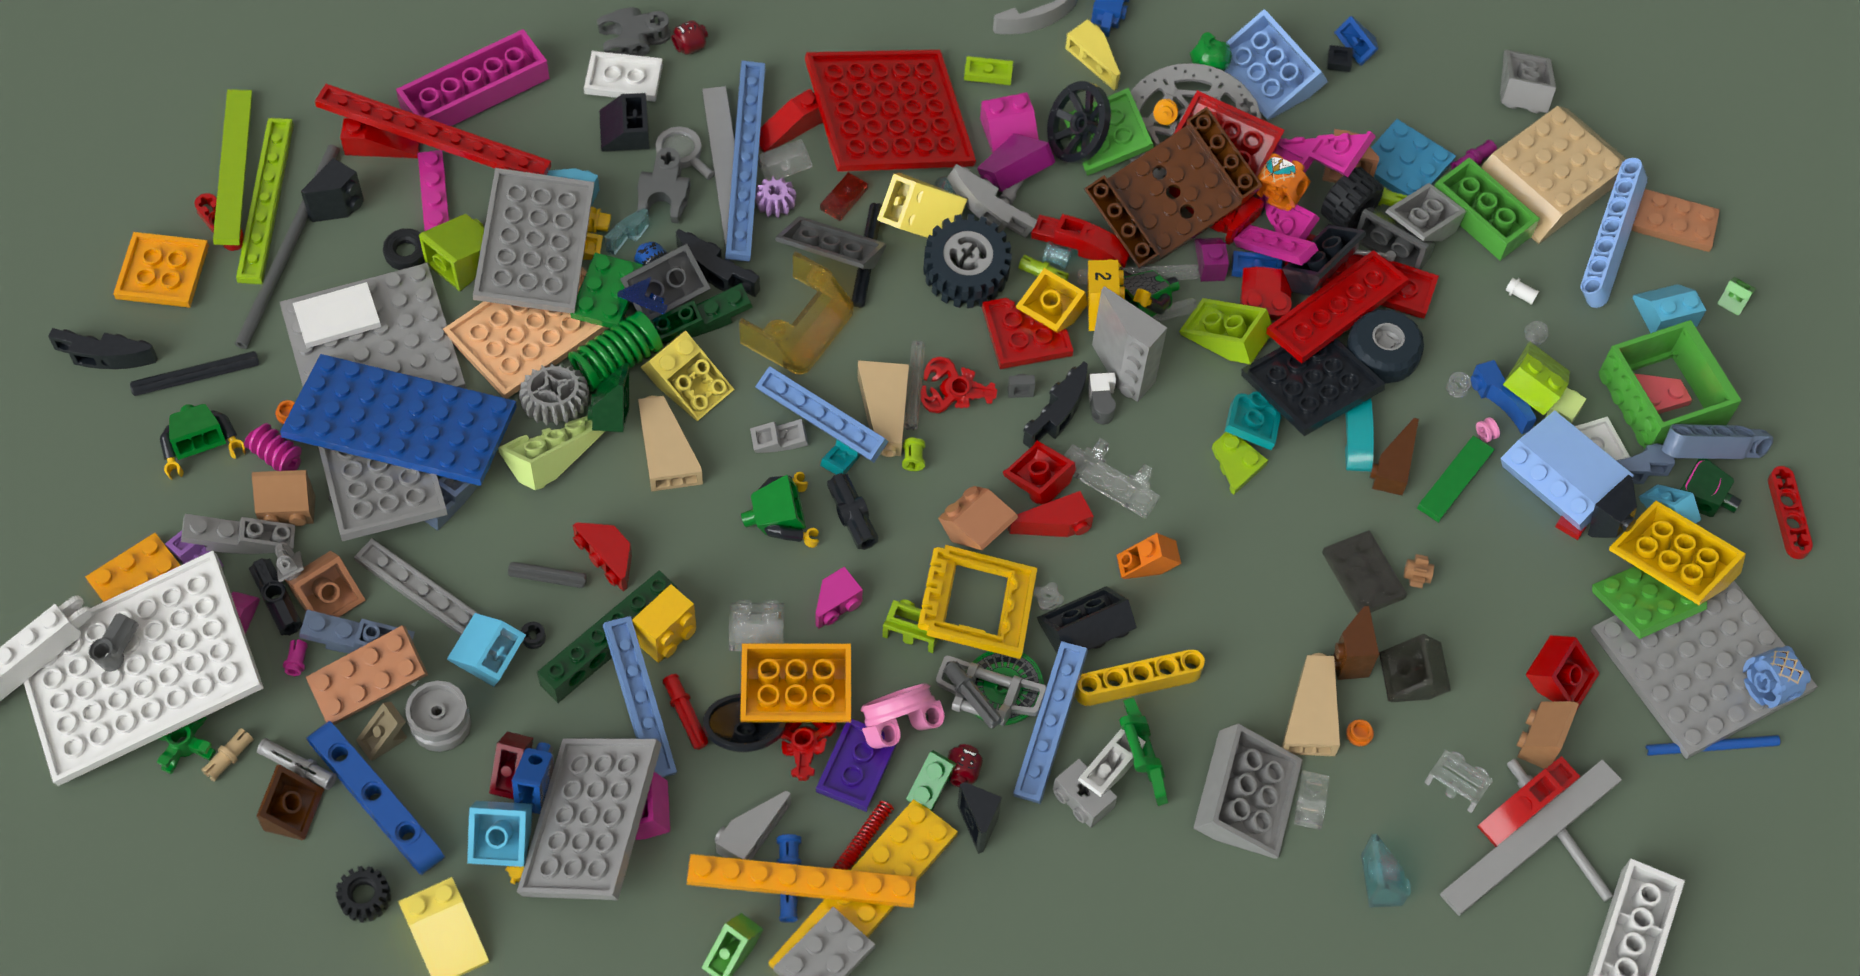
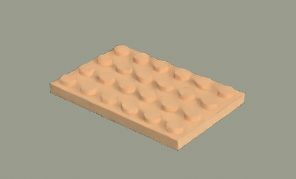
M583 267L581 268L578 292L587 273ZM483 301L443 328V331L452 340L453 345L503 398L508 399L520 390L521 383L525 382V375H531L532 369L539 371L541 365L545 368L550 367L551 363L554 366L568 357L569 352L577 351L579 346H584L587 341L593 340L594 337L609 328L572 319L570 313Z

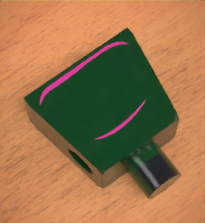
M1708 459L1697 460L1680 489L1693 493L1699 513L1708 517H1713L1720 506L1735 513L1742 501L1728 493L1734 483V479Z

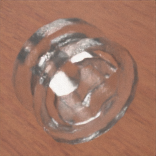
M1453 373L1446 385L1447 392L1457 398L1466 396L1471 386V379L1465 373ZM1455 382H1460V386H1462V388H1458V385Z

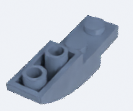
M307 610L299 638L326 644L325 649L349 654L397 627L361 619L359 623ZM407 630L413 641L415 632Z

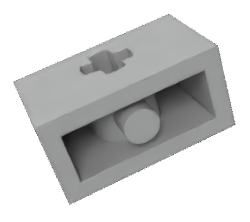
M1078 759L1055 778L1053 786L1054 795L1061 803H1067L1072 808L1073 814L1078 821L1086 823L1092 828L1115 808L1117 796L1109 789L1100 797L1079 782V777L1088 767Z

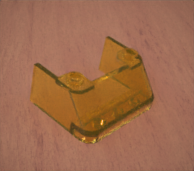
M795 251L793 254V277L818 292L792 325L783 320H773L764 329H761L741 318L739 321L740 344L794 374H805L812 368L853 314V302L827 268Z

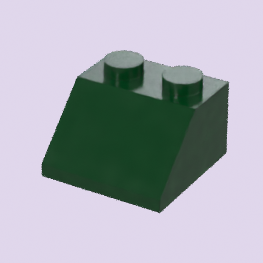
M629 363L622 364L598 385L596 394H592L591 405L588 406L587 414L588 421H592V431H624L629 413Z

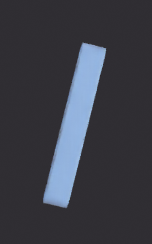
M1638 158L1626 159L1620 166L1581 282V290L1588 305L1593 308L1605 305L1609 299L1646 187L1647 176L1642 162Z

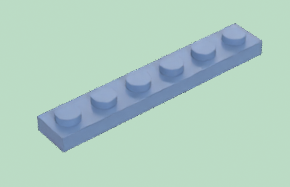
M770 366L755 386L762 393L875 463L889 442L881 435Z
M631 616L605 622L603 628L636 739H657L662 745L654 772L661 777L674 775L677 773Z
M1062 641L1060 643L1014 789V797L1041 804L1088 653V649Z

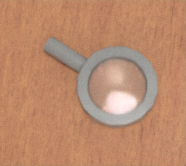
M679 126L671 127L658 136L656 153L665 147L674 148L680 155L682 168L692 165L708 180L714 176V172L699 159L702 147L696 132Z

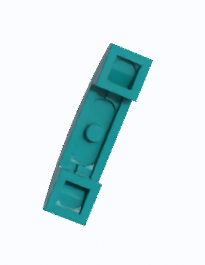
M1371 398L1345 413L1347 434L1345 458L1346 470L1371 471L1374 450Z

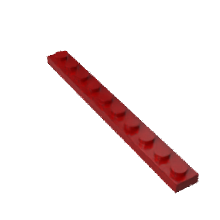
M329 84L324 85L315 99L316 107L492 168L547 175L551 169V160Z

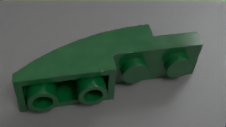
M741 283L697 305L694 300L650 321L656 328L662 343H668L684 331H687L693 338L733 323L732 317L753 308Z

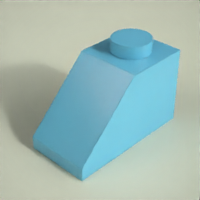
M1657 484L1639 496L1640 501L1647 509L1657 500L1695 524L1701 520L1694 494L1691 492Z

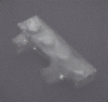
M1100 438L1093 449L1087 447L1085 451L1072 444L1064 456L1075 462L1076 471L1073 476L1146 519L1160 498V495L1149 489L1151 484L1148 480L1152 476L1151 472L1153 469L1144 464L1136 476L1132 474L1126 476L1106 464V459L1103 457L1108 451L1109 443Z

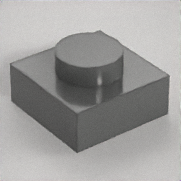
M1025 374L1009 376L1008 398L1034 397L1035 376Z

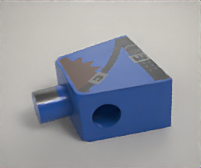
M544 742L538 743L536 749H525L512 779L514 803L532 804V813L536 814L541 813L554 769L553 747Z

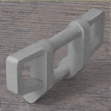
M948 655L944 657L936 677V682L940 688L956 695L952 703L953 711H966L980 716L963 694L956 692V686L943 680L945 666L952 661H957L962 669L967 670L966 674L972 676L975 681L976 678L1009 688L1004 703L999 710H996L1001 715L1002 722L1000 725L1004 726L1012 713L1028 716L1038 715L1046 691L1045 685L1025 680L1019 676L1009 677L980 668L979 664L969 663ZM1021 687L1040 692L1034 707L1015 705Z

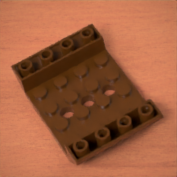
M1205 107L1187 120V126L1109 178H1106L1104 175L1084 188V190L1140 269L1162 260L1240 208L1263 185L1208 107ZM1157 168H1163L1166 170L1167 175L1163 179H1156L1153 176V171ZM1171 187H1176L1181 193L1178 198L1171 199L1166 195L1167 190ZM1191 207L1194 210V215L1188 219L1183 218L1180 215L1181 209Z

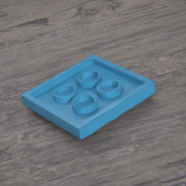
M1398 119L1393 122L1371 147L1379 156L1374 178L1392 192L1407 196L1428 183L1434 185L1456 158V155Z

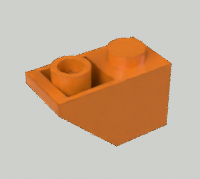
M1159 533L1117 554L1121 578L1123 579L1161 575L1181 564L1176 540Z

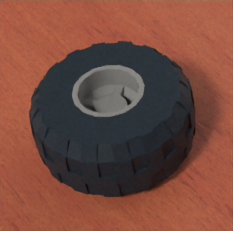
M1378 309L1366 313L1354 323L1348 336L1347 348L1383 382L1392 383L1404 380L1415 371L1423 354L1424 342L1418 325L1406 315L1395 310Z

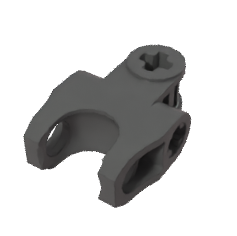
M629 7L618 9L597 19L599 33L603 35H619L617 38L610 39L603 44L604 52L645 56L650 51V45L666 43L671 37L668 27L669 18L667 14L661 11L641 14L638 8ZM658 17V23L655 24L654 18ZM608 22L615 23L609 26H604V24ZM658 32H661V38L658 37ZM621 47L617 51H610V49Z
M665 147L657 153L653 173L644 171L640 173L637 187L639 218L646 219L650 207L658 201H664L671 205V222L679 223L683 211L688 204L691 179L681 177L682 165L680 155L674 148Z

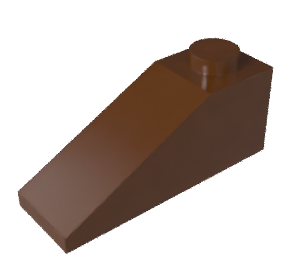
M1413 418L1383 451L1378 463L1372 464L1369 478L1374 479L1372 489L1403 495L1408 483L1419 422L1418 418Z

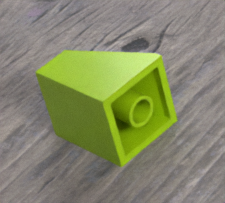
M463 214L419 235L425 263H428L431 269L459 291L476 279L484 234L483 224L478 219L473 220L467 214Z

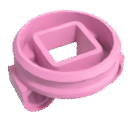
M927 683L915 685L864 704L861 711H863L865 716L864 722L866 727L862 730L868 745L875 749L896 745L901 737L896 718L908 714L911 725L917 730L921 731L941 726L944 722L945 714L940 700L936 701L935 697L931 695L929 689L931 686ZM926 713L928 714V717H929V720H928V721L926 720ZM882 730H883V732H884V734H885V739H884V740H883V738H882V736H881V731H882Z

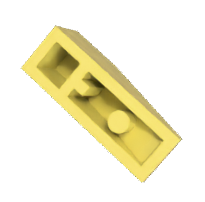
M1087 19L1067 34L1066 49L1115 91L1119 83V69L1104 33L1097 25H1094Z

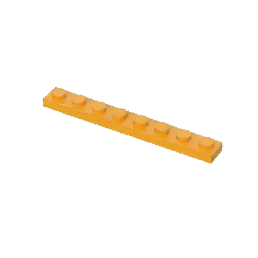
M691 854L687 885L914 908L917 877Z

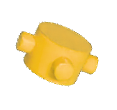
M506 867V871L511 878V884L520 882L524 867Z

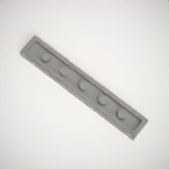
M372 538L354 556L357 563L460 636L474 613H477Z

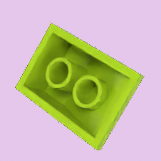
M1202 298L1179 332L1180 335L1229 361L1251 364L1270 337L1266 332L1267 327L1272 323L1266 308Z
M1529 342L1503 385L1542 415H1545L1561 398L1567 388L1570 371L1532 342Z

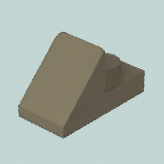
M385 702L377 710L356 741L370 761L375 760L405 741L407 736L401 728L406 722L392 702Z

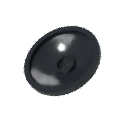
M734 694L719 699L707 709L703 718V728L706 736L714 744L734 752H754L764 749L775 743L783 735L786 728V722H740L741 694Z

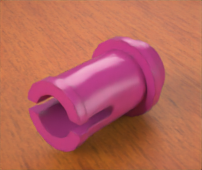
M297 639L296 645L295 640L290 642L287 660L283 662L284 672L290 676H299L305 669L303 662L308 644L303 640Z

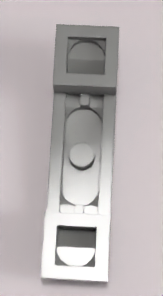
M1055 0L1021 14L1018 13L1016 8L994 15L993 31L995 34H1021L1042 29L1067 15L1077 4V0Z

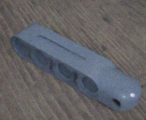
M1673 424L1667 433L1662 451L1674 458H1761L1771 448L1773 437L1765 430L1749 429L1738 425Z

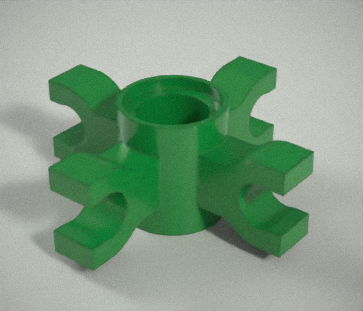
M206 716L158 738L169 743L166 751L157 760V763L162 765V771L172 774L180 757H187L193 753L211 761L216 752L215 749L211 748L212 744L194 736L197 730L204 724L207 719ZM187 737L183 742L177 743L179 739Z

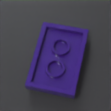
M851 719V722L845 723L816 786V792L867 812L897 744L879 749L870 747L862 730L866 725ZM881 731V736L884 740L885 734L883 731Z

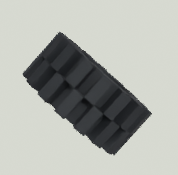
M358 866L357 872H354L352 868L348 870L350 874L348 877L343 874L341 877L342 883L338 882L336 886L338 889L336 898L343 913L346 916L348 915L353 921L358 918L359 922H365V918L373 921V916L376 914L378 917L382 916V909L387 910L389 907L387 901H391V891L385 876H382L378 869L374 871L373 867L367 866V870H364L363 866ZM361 885H369L374 888L373 898L366 903H357L353 900L355 889Z

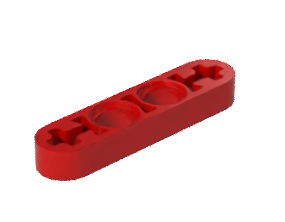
M1777 466L1768 477V485L1785 550L1794 559H1804L1812 550L1813 543L1796 479L1792 470L1785 466ZM1781 497H1789L1793 501V505L1787 506L1783 504ZM1787 519L1796 520L1799 528L1790 527L1787 524Z

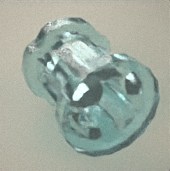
M1049 241L1045 248L1042 262L1048 261L1060 265L1061 269L1066 270L1073 250L1070 248L1065 250L1054 246L1053 242Z

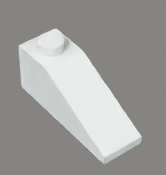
M1122 728L1078 779L1079 782L1100 797L1118 782L1133 765L1134 758L1125 731ZM1138 737L1143 749L1145 741Z

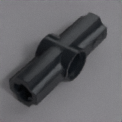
M839 473L834 475L827 481V486L836 503L837 514L844 527L847 526L857 549L866 550L871 548L878 542V535L869 519L868 508L863 497L858 496L848 474Z
M261 558L253 562V565L249 567V571L281 636H290L298 632L303 623L287 593L285 585L282 581H278L277 571L271 559ZM274 595H280L276 599H271Z

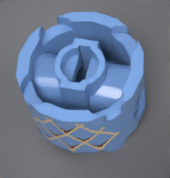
M1790 646L1776 647L1748 659L1743 666V673L1747 671L1748 677L1744 679V683L1750 696L1761 706L1767 704L1768 708H1774L1803 695L1806 684L1811 681L1810 673L1807 669L1803 668Z

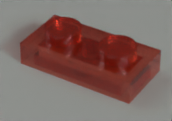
M848 172L822 201L820 210L841 221L868 190V183Z

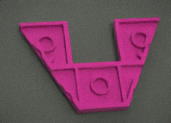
M1367 131V134L1350 135L1349 133H1342L1339 136L1329 134L1318 135L1317 138L1311 139L1295 137L1288 140L1283 138L1280 140L1275 154L1290 162L1293 160L1300 162L1305 167L1304 173H1306L1315 160L1349 177L1376 136L1371 131ZM1257 194L1258 199L1264 201L1265 213L1271 225L1275 228V232L1306 240L1320 219L1316 214L1299 205H1296L1294 209L1292 207L1290 211L1278 209L1267 203L1268 197L1263 195L1261 198Z

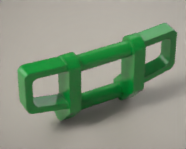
M1134 697L1124 699L1123 703L1128 715L1121 717L1119 722L1122 730L1125 731L1134 758L1136 772H1147L1149 781L1153 785L1157 805L1167 804L1168 799L1163 781L1165 774L1161 760L1156 758L1149 738L1151 732L1145 716H1142ZM1138 737L1145 741L1143 749Z

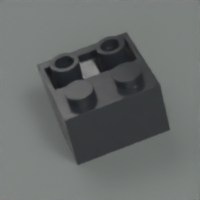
M646 93L621 94L599 110L601 152L650 149Z

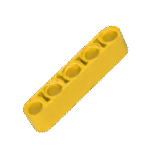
M1186 650L1087 672L1080 676L1075 698L1080 704L1091 706L1193 683L1201 676L1205 658L1197 650ZM1186 664H1193V665H1195L1197 668H1195V669L1188 668V667L1186 666ZM1166 669L1170 671L1171 674H1163L1160 670ZM1141 675L1145 680H1138L1134 676ZM1109 681H1116V682H1118L1120 685H1119V686H1112V685H1110L1108 682H1109ZM1083 687H1091L1094 691L1087 692L1083 690Z

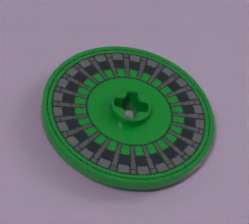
M988 651L973 661V663L979 664L980 668L1009 677L1019 676L1025 680L1044 685L1043 676L1038 665L1024 653L1018 659ZM976 678L975 685L992 706L999 710L1004 703L1008 690L1003 688L999 691L998 684ZM1021 687L1015 705L1034 707L1040 692ZM1012 713L1005 725L1021 722L1029 716Z

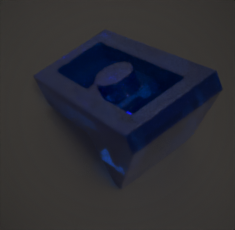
M651 276L618 290V297L665 315L668 304L663 303L665 298L653 293L649 297L645 296L652 278Z

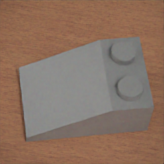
M1505 49L1500 88L1501 104L1509 108H1525L1533 113H1548L1556 90L1551 59Z
M1428 183L1389 207L1386 213L1422 241H1443L1456 233L1466 210L1432 184Z

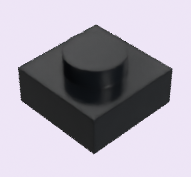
M1330 45L1327 69L1350 72L1353 48Z

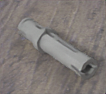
M264 738L257 748L258 754L324 787L326 790L331 789L336 781L337 775L318 766L315 760H307L270 741L268 738ZM279 753V754H281V755H283V756H285V757L291 759L292 762H290V761H288V760H286V759H284V758L278 756L277 754ZM301 766L316 772V775L303 769Z

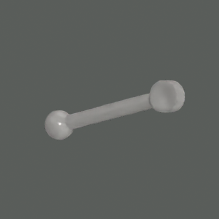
M1357 249L1354 254L1367 255L1371 251ZM1388 251L1387 253L1377 252L1389 261L1395 260L1396 253L1394 251Z

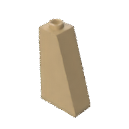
M858 360V382L869 428L889 441L880 455L885 457L901 456L909 365Z
M647 396L638 399L651 492L702 485L701 466L665 397Z
M1315 653L1307 655L1303 665L1282 748L1294 755L1335 756L1340 747L1334 656Z

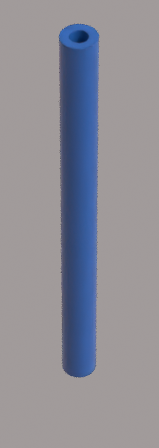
M1772 735L1723 739L1701 752L1779 746L1780 737ZM1676 743L1645 746L1648 749V756L1681 753Z

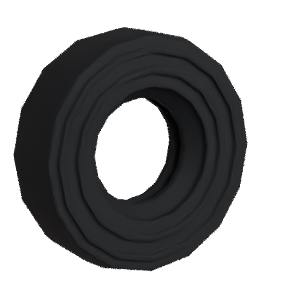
M402 228L388 235L383 245V254L386 262L397 270L423 264L425 259L419 239L421 233L414 229ZM404 243H410L415 246V251L408 256L399 255L396 253V249Z

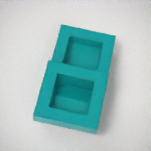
M836 440L835 446L822 458L820 466L836 475L839 473L846 474L861 454Z

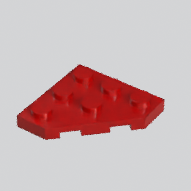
M1008 298L982 302V310L1000 369L1073 356L1074 350L1066 329L1058 333L1018 310L1015 302Z

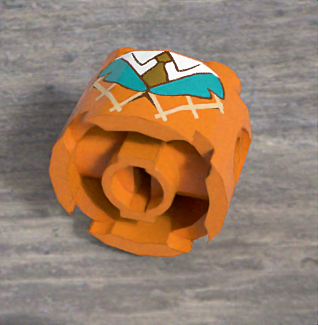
M1273 153L1257 176L1263 186L1256 193L1261 198L1263 195L1268 197L1267 203L1281 210L1290 211L1292 207L1293 209L1295 208L1311 181L1303 172L1305 167L1296 160L1290 162Z

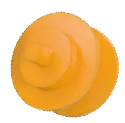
M1162 99L1157 102L1153 112L1155 120L1162 125L1173 123L1178 114L1177 104L1171 99Z

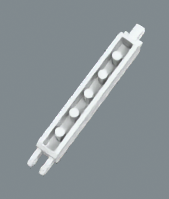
M72 596V598H69L59 607L56 604L52 605L0 647V701L79 639L81 631L78 628L92 616V611L89 607L80 609L84 602L80 596Z

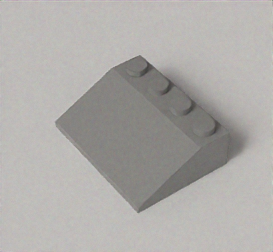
M1104 286L1101 290L1092 346L1107 372L1115 373L1117 389L1124 396L1138 402L1156 382L1167 327Z
M1240 724L1220 730L1193 829L1216 841L1272 858H1278L1303 759Z

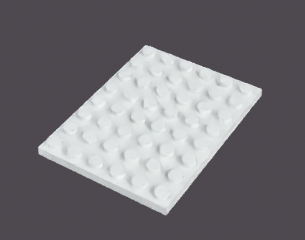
M210 551L90 608L92 611L91 618L78 628L81 631L79 639L24 682L53 783L57 786L264 688L218 555L214 551ZM121 613L135 620L139 626L123 651V664L119 669L109 672L102 669L90 658L89 648L95 640L103 637L115 615Z

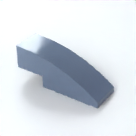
M441 477L438 481L448 515L425 520V522L439 530L468 500L478 485Z

